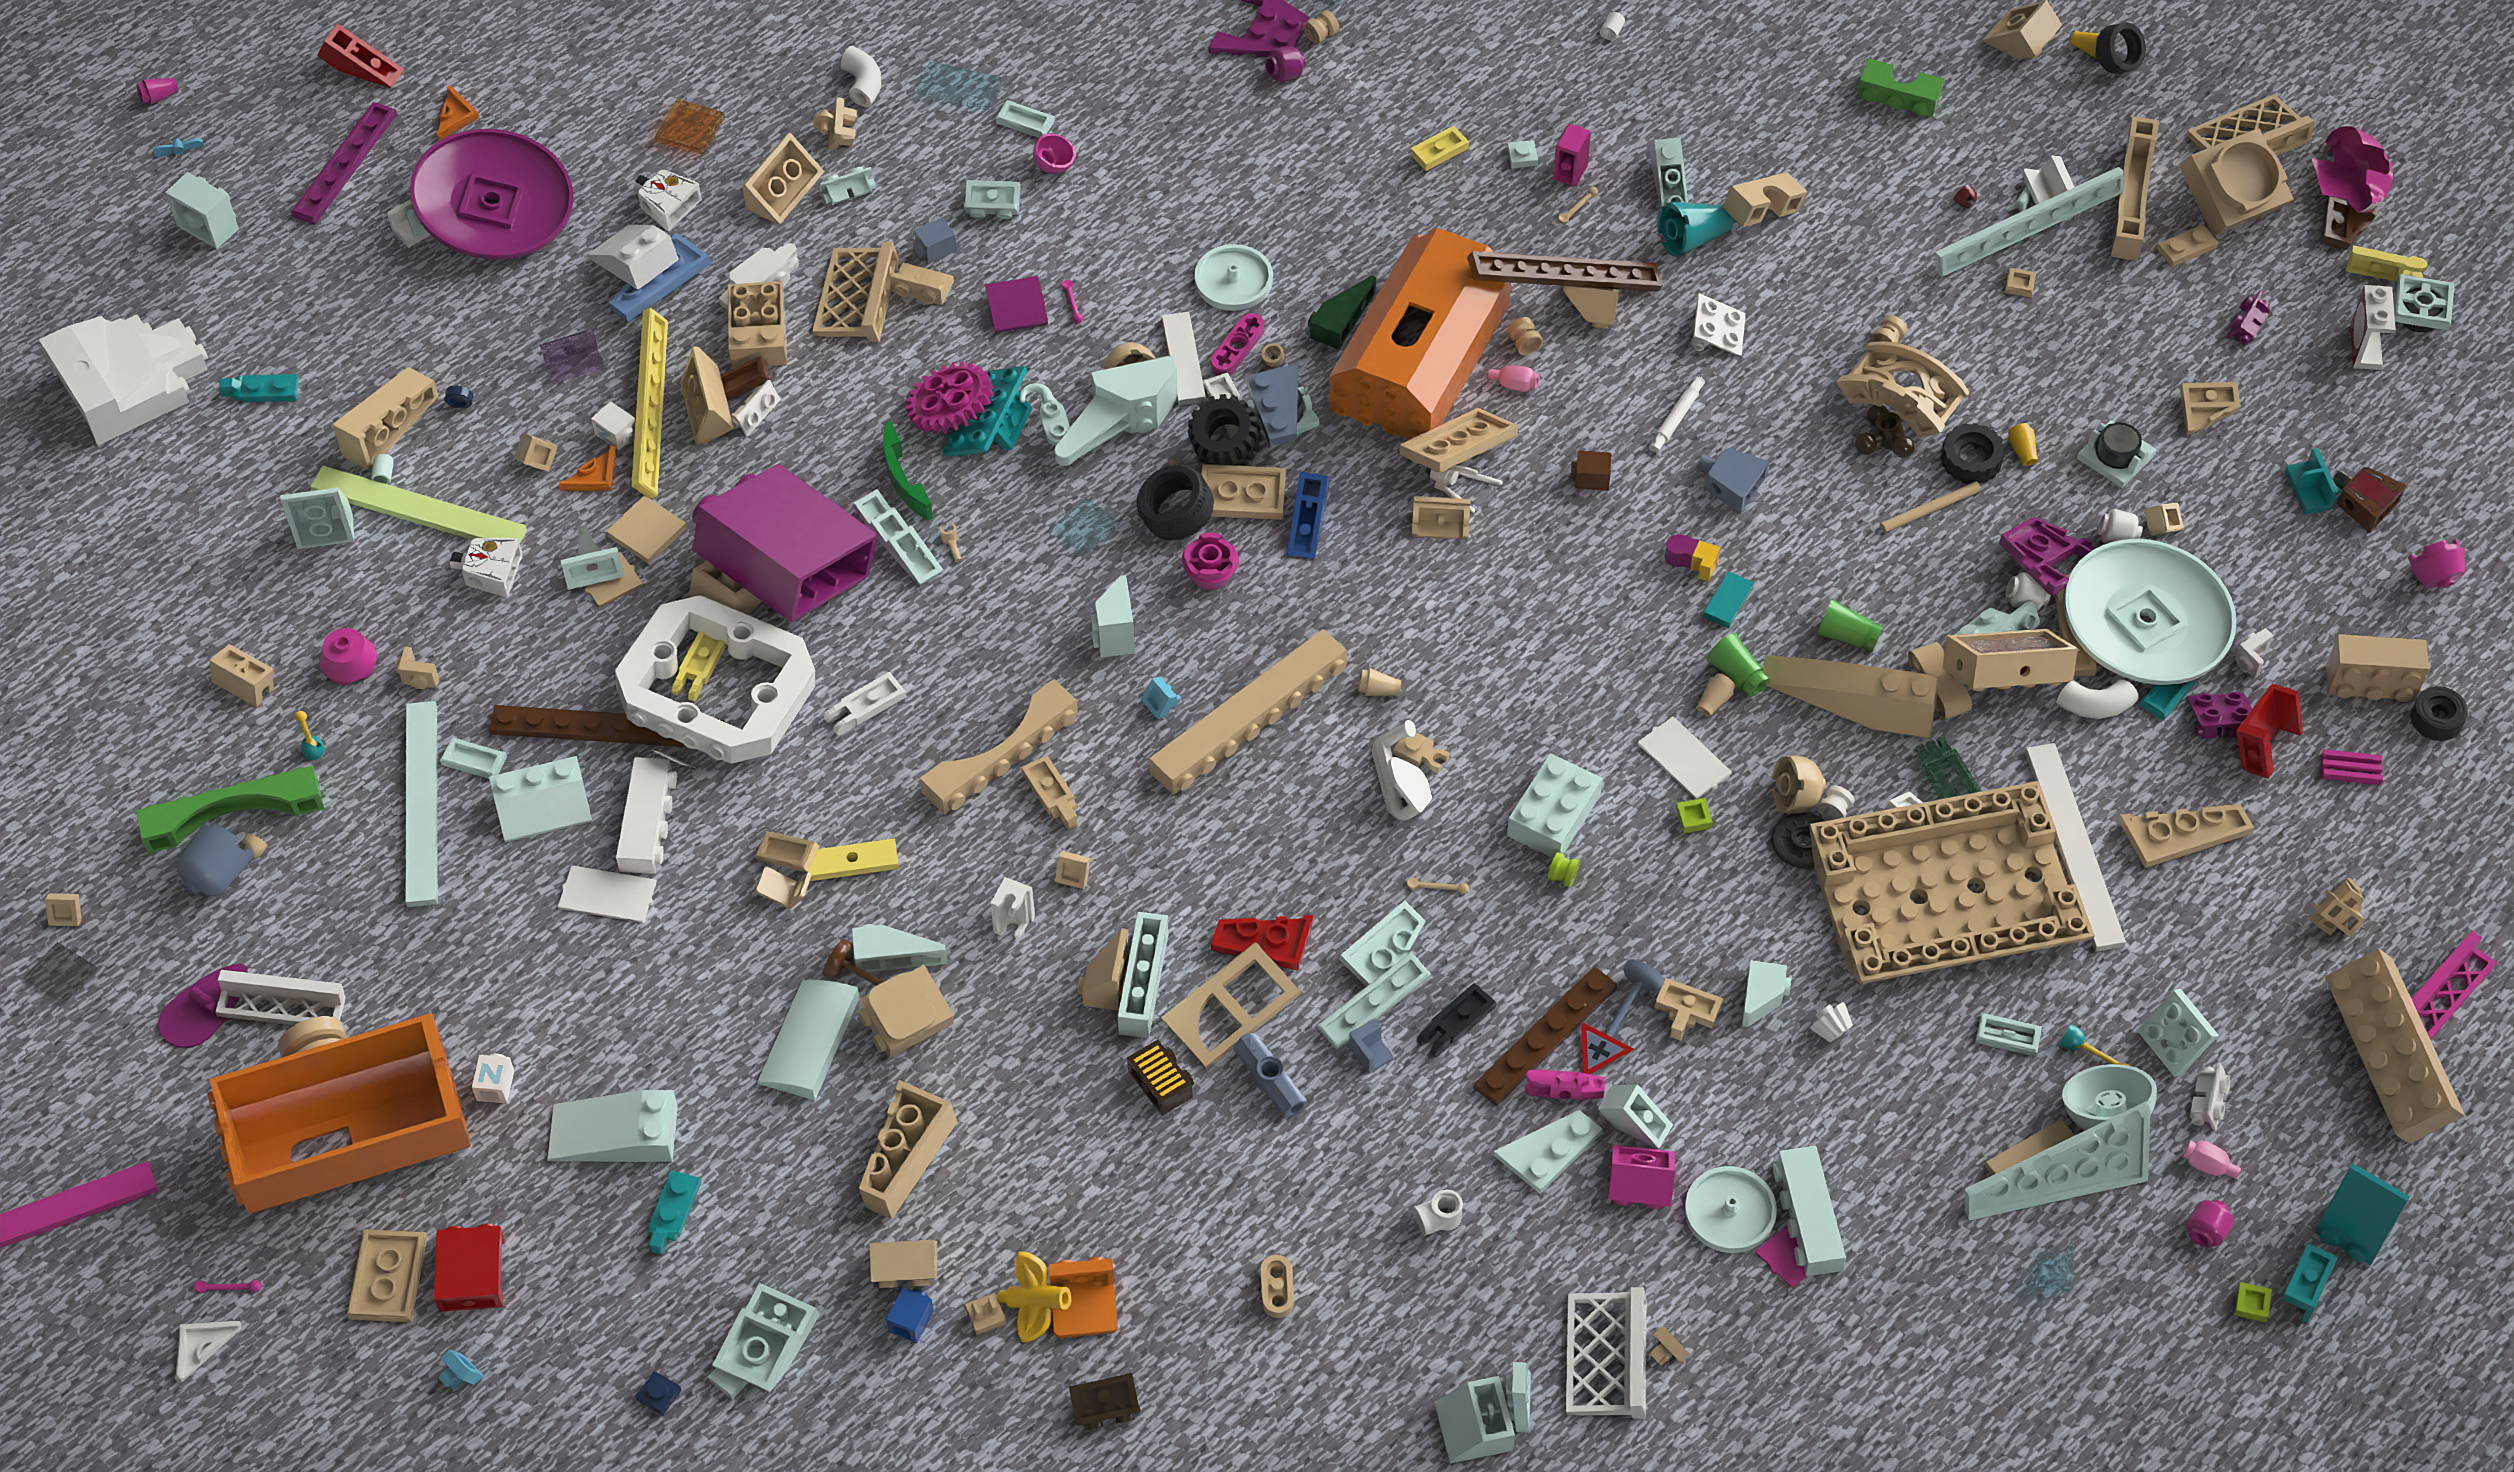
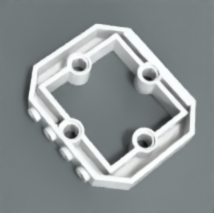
M701 595L661 604L615 670L616 689L628 720L639 727L644 726L656 731L665 738L677 740L688 748L703 751L716 760H724L731 764L772 754L815 688V668L803 638ZM689 629L696 632H704L706 636L719 641L721 639L725 641V644L728 645V652L736 659L743 660L756 656L783 668L773 684L765 682L753 688L751 692L752 716L743 729L700 712L699 708L693 703H678L648 690L656 678L668 679L677 672V647Z

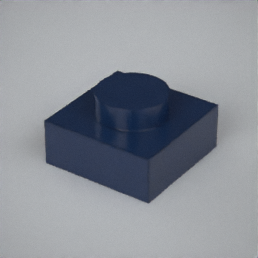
M654 1371L635 1397L638 1402L663 1416L682 1390L681 1386Z

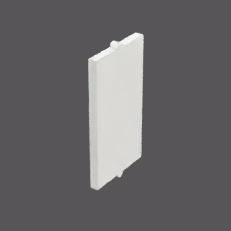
M1671 717L1659 727H1653L1651 733L1638 741V745L1695 799L1700 798L1710 789H1716L1717 784L1732 774V771L1675 717Z
M572 865L566 883L562 884L563 892L558 909L644 923L649 905L653 904L652 895L657 880Z

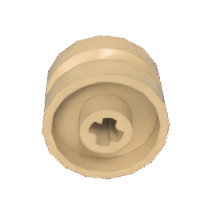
M320 1016L299 1022L286 1030L280 1037L277 1047L281 1057H285L348 1037L340 1020L335 1017Z

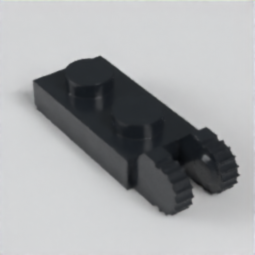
M1473 983L1432 1019V1022L1418 1035L1417 1042L1423 1046L1439 1031L1443 1037L1430 1050V1054L1433 1057H1438L1451 1043L1454 1044L1495 1009L1496 1001L1477 984Z

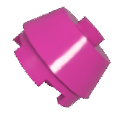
M1218 533L1200 534L1199 539L1186 545L1182 555V566L1196 586L1205 590H1216L1225 586L1236 571L1239 563L1238 553L1234 545L1224 540L1223 536Z
M2458 539L2452 540L2451 545H2447L2446 540L2423 547L2422 555L2416 557L2415 554H2411L2408 556L2411 565L2409 570L2426 589L2437 586L2439 589L2449 587L2455 584L2456 579L2465 574V549L2460 547Z
M351 628L337 629L331 632L323 642L319 666L323 674L331 681L341 685H350L349 682H355L362 678L366 679L370 676L375 668L377 651L373 643L357 630Z

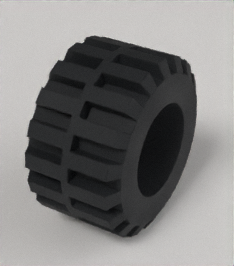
M1220 394L1219 399H1215L1212 396L1208 398L1210 402L1206 404L1202 401L1199 404L1200 409H1194L1191 414L1193 419L1188 421L1190 429L1188 430V436L1199 460L1202 463L1205 461L1206 465L1246 466L1245 461L1247 459L1252 461L1255 458L1253 452L1259 451V441H1262L1261 429L1253 409L1248 406L1246 401L1243 399L1239 401L1238 397L1231 395L1230 399L1227 398L1226 394ZM1235 425L1239 427L1237 433L1229 440L1218 442L1211 439L1214 431L1221 426Z

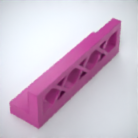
M2474 931L2468 934L2412 998L2419 1017H2431L2433 1027L2427 1033L2430 1040L2497 964L2495 960L2477 949L2482 937ZM2473 956L2484 963L2486 967L2482 971H2469L2467 960ZM2462 967L2463 972H2458L2459 969ZM2470 977H2476V978L2473 980V982H2471V978H2470ZM2452 978H2465L2466 990L2452 991L2450 980ZM2435 997H2448L2450 1008L2448 1010H2435L2433 999ZM2436 1016H2442L2437 1022Z

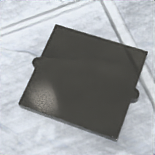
M57 942L43 957L37 959L38 963L23 979L64 1005L78 989L84 988L83 984L98 968Z

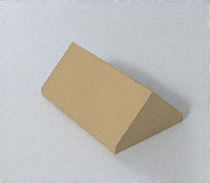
M790 132L784 136L742 185L746 210L778 225L782 223L825 172Z
M693 346L680 384L695 444L698 445L710 442L733 430L734 427L718 365L699 347Z

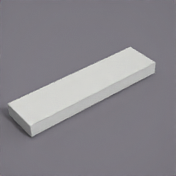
M1189 312L1162 315L1169 356L1173 355L1177 368L1178 405L1206 402Z

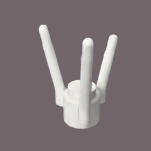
M1459 465L1448 468L1445 472H1434L1432 469L1430 472V479L1436 481L1434 488L1445 492L1451 498L1462 499L1447 487L1448 484L1453 485L1459 475L1498 486L1502 485L1501 480L1478 474V471ZM1470 506V513H1475V509Z

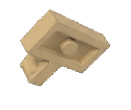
M1665 978L1656 999L1655 1008L1669 1013L1668 1019L1674 1021L1669 1037L1681 1041L1687 1026L1694 1028L1696 1023L1713 1028L1722 1006L1723 998Z

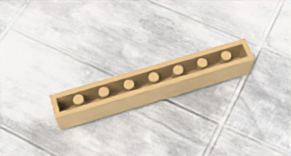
M1322 629L1150 757V773L1173 795L1179 790L1188 789L1193 784L1195 778L1202 773L1207 774L1212 771L1216 762L1224 756H1232L1240 744L1246 740H1253L1259 734L1260 729L1268 723L1270 725L1276 723L1284 711L1288 708L1293 709L1302 702L1304 696L1311 691L1317 692L1332 675H1340L1346 667L1347 650L1326 630Z

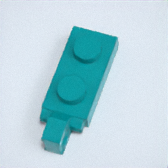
M298 374L236 376L235 379L225 378L219 380L221 397L233 396L234 400H240L241 403L297 401Z
M671 1170L649 1223L648 1234L652 1235L649 1246L652 1253L663 1255L668 1241H676L677 1237H680L701 1186V1178Z

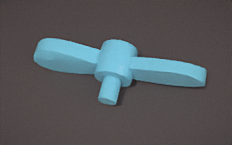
M176 138L171 145L156 146L153 149V155L157 158L173 153L179 155L183 154L184 150L201 147L204 143L202 139L198 138L184 142Z

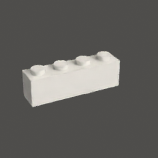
M634 758L616 855L620 872L655 874L657 864H662L663 846H660L661 839H666L668 834V822L665 821L666 813L670 814L672 811V796H669L670 788L675 789L677 783V773L672 771L670 759Z

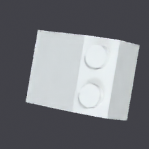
M627 225L587 254L595 263L637 290L679 260L670 235L654 225Z

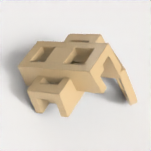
M2351 878L2343 879L2341 885L2333 893L2328 889L2324 892L2328 898L2321 905H2318L2316 902L2312 904L2316 911L2308 920L2328 935H2331L2339 928L2351 937L2366 921L2360 914L2361 903L2364 901L2362 889ZM2336 905H2338V907L2335 909V911L2330 915L2329 912H2330ZM2352 917L2356 919L2349 927L2345 925Z

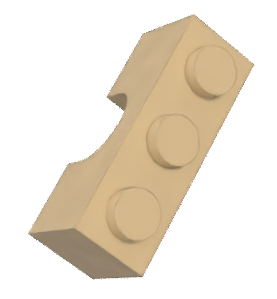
M1788 172L1732 186L1727 192V198L1722 207L1742 227L1762 222L1768 208L1779 217L1799 211L1807 191Z

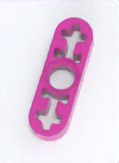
M1250 313L1244 315L1211 357V369L1214 374L1228 373L1230 376L1235 372L1264 333V320L1260 315ZM1253 324L1257 325V328H1256V327H1252V328L1248 331V335L1246 334V333H1247V326H1250V327H1251V326H1253ZM1234 342H1242L1245 344V347L1234 349L1230 345ZM1227 354L1229 355L1228 364L1224 363L1227 359Z

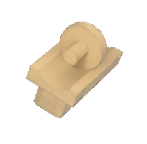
M839 97L836 98L835 109L831 113H829V110L823 109L813 117V125L820 130V133L826 134L829 131L828 150H836L838 144L852 146L855 139L856 130L843 127V125L854 126L857 110L844 107V99Z

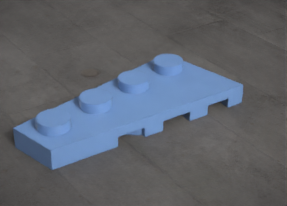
M675 233L671 239L679 260L638 290L627 283L609 302L611 310L625 321H631L641 314L643 310L648 309L711 264L709 255L678 233Z

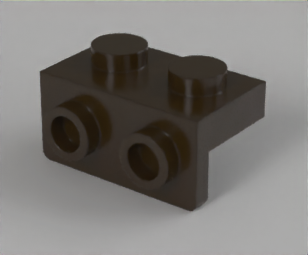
M1132 1373L1068 1386L1076 1425H1083L1084 1430L1103 1427V1420L1115 1418L1116 1424L1135 1420L1134 1414L1141 1412Z

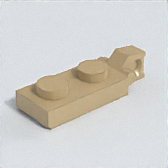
M1046 755L1022 766V775L1047 813L1051 814L1053 819L1060 817L1067 830L1078 826L1076 820L1078 817L1074 812V809H1077L1075 796L1049 757Z

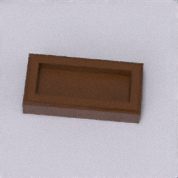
M762 356L720 374L727 401L764 385L767 380H770L766 360Z

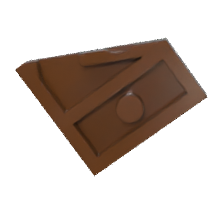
M2329 196L2325 202L2321 243L2347 250L2375 219L2378 210L2373 209L2369 212L2358 213L2348 201Z

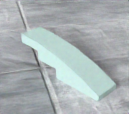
M878 489L854 502L853 508L867 527L877 533V539L919 586L943 572L942 567L912 525L907 526L895 507L890 508Z

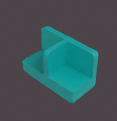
M2318 448L2311 450L2307 462L2286 465V476L2304 515L2332 509L2338 490Z
M2309 1243L2306 1245L2282 1300L2306 1310L2301 1320L2308 1323L2338 1258Z

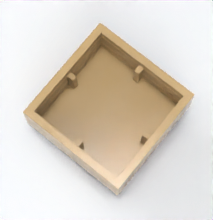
M2259 128L2192 154L2179 165L2214 236L2278 211L2294 200L2285 182L2288 180L2287 175L2276 154L2268 147Z

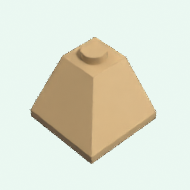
M1564 286V293L1587 322H1592V327L1608 329L1609 324L1614 325L1620 289Z
M1121 928L1089 963L1085 977L1080 976L1078 995L1083 997V1006L1119 1011L1129 961L1128 929Z

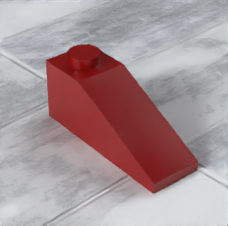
M339 24L335 26L326 38L317 54L319 58L338 71L388 88L393 86L404 71V68Z

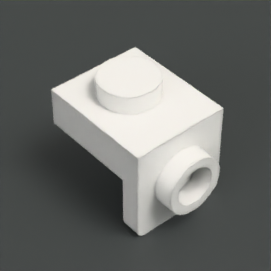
M2266 628L2257 634H2249L2240 644L2235 657L2238 667L2243 672H2248L2254 679L2259 676L2264 663L2260 656L2268 651L2274 636Z

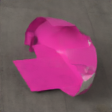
M2351 126L2335 129L2325 141L2326 144L2331 146L2328 152L2334 154V162L2312 158L2322 194L2328 197L2346 199L2358 213L2369 212L2384 201L2391 188L2393 180L2392 163L2389 161L2382 146L2373 136Z

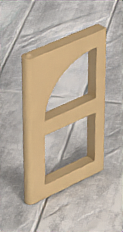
M1255 942L1163 1015L1161 1019L1207 1069L1229 1053L1240 1037L1247 1033L1255 1032L1301 995V992L1261 949L1259 944ZM1256 962L1283 991V994L1251 1018L1224 987ZM1214 996L1241 1027L1209 1052L1200 1037L1199 1020L1206 1003Z

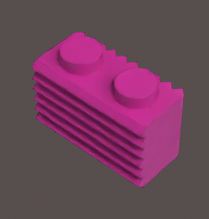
M1567 124L1555 145L1552 179L1571 186H1578V182H1580L1584 171L1588 167L1590 130L1573 124Z

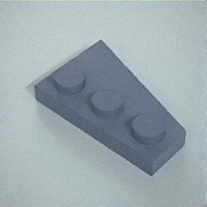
M1299 363L1246 376V385L1269 446L1297 439Z

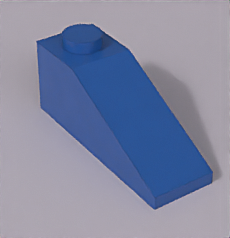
M1300 472L1287 550L1288 556L1315 559L1330 484L1327 475Z

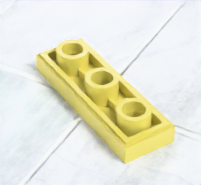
M895 838L818 849L809 869V873L812 874L810 881L899 869Z

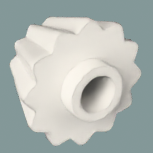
M1842 1002L1834 1009L1829 1004L1817 1013L1816 1017L1819 1020L1810 1028L1828 1042H1832L1851 1028L1853 1024L1844 1002Z

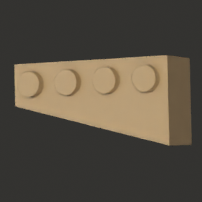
M901 1080L898 1081L894 1101L890 1103L886 1123L879 1132L876 1150L874 1154H871L859 1187L865 1207L890 1219H893L957 1124L951 1102Z

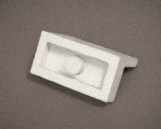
M2051 156L2042 170L2024 169L2022 172L2035 205L2074 188L2060 156Z

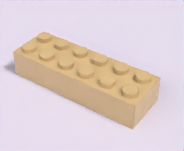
M2377 948L2324 976L2395 1134L2404 1141L2413 1143L2464 1117L2465 1114L2393 958Z

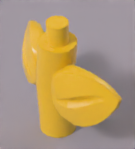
M1019 1251L1015 1259V1272L1017 1280L1021 1285L1009 1286L1007 1290H1000L997 1299L1000 1303H1006L1009 1308H1020L1017 1319L1018 1336L1021 1342H1030L1042 1336L1049 1328L1051 1323L1050 1308L1060 1310L1069 1308L1071 1293L1067 1287L1047 1285L1049 1273L1045 1263L1033 1254Z

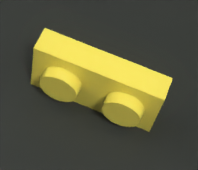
M1453 125L1412 147L1411 156L1425 171H1428L1468 150L1469 141Z

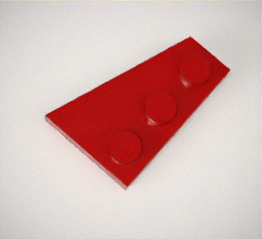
M1303 915V918L1287 919V916H1276V920H1257L1256 918L1219 919L1211 943V951L1237 957L1256 942L1277 966L1299 971L1314 922V915Z

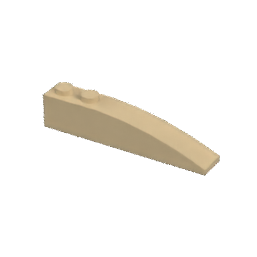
M1766 655L1763 669L1764 673L1770 678V682L1766 686L1861 724L1871 730L1930 739L1939 687L1938 676L1843 662Z

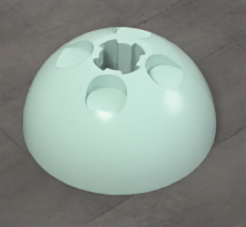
M2108 1064L2091 1067L2074 1075L2065 1084L2062 1097L2070 1118L2085 1131L2145 1101L2151 1109V1116L2156 1103L2157 1088L2153 1078L2138 1068L2127 1065Z

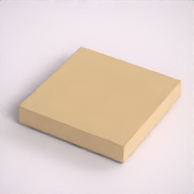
M644 495L606 533L607 537L650 564L687 529L686 522Z

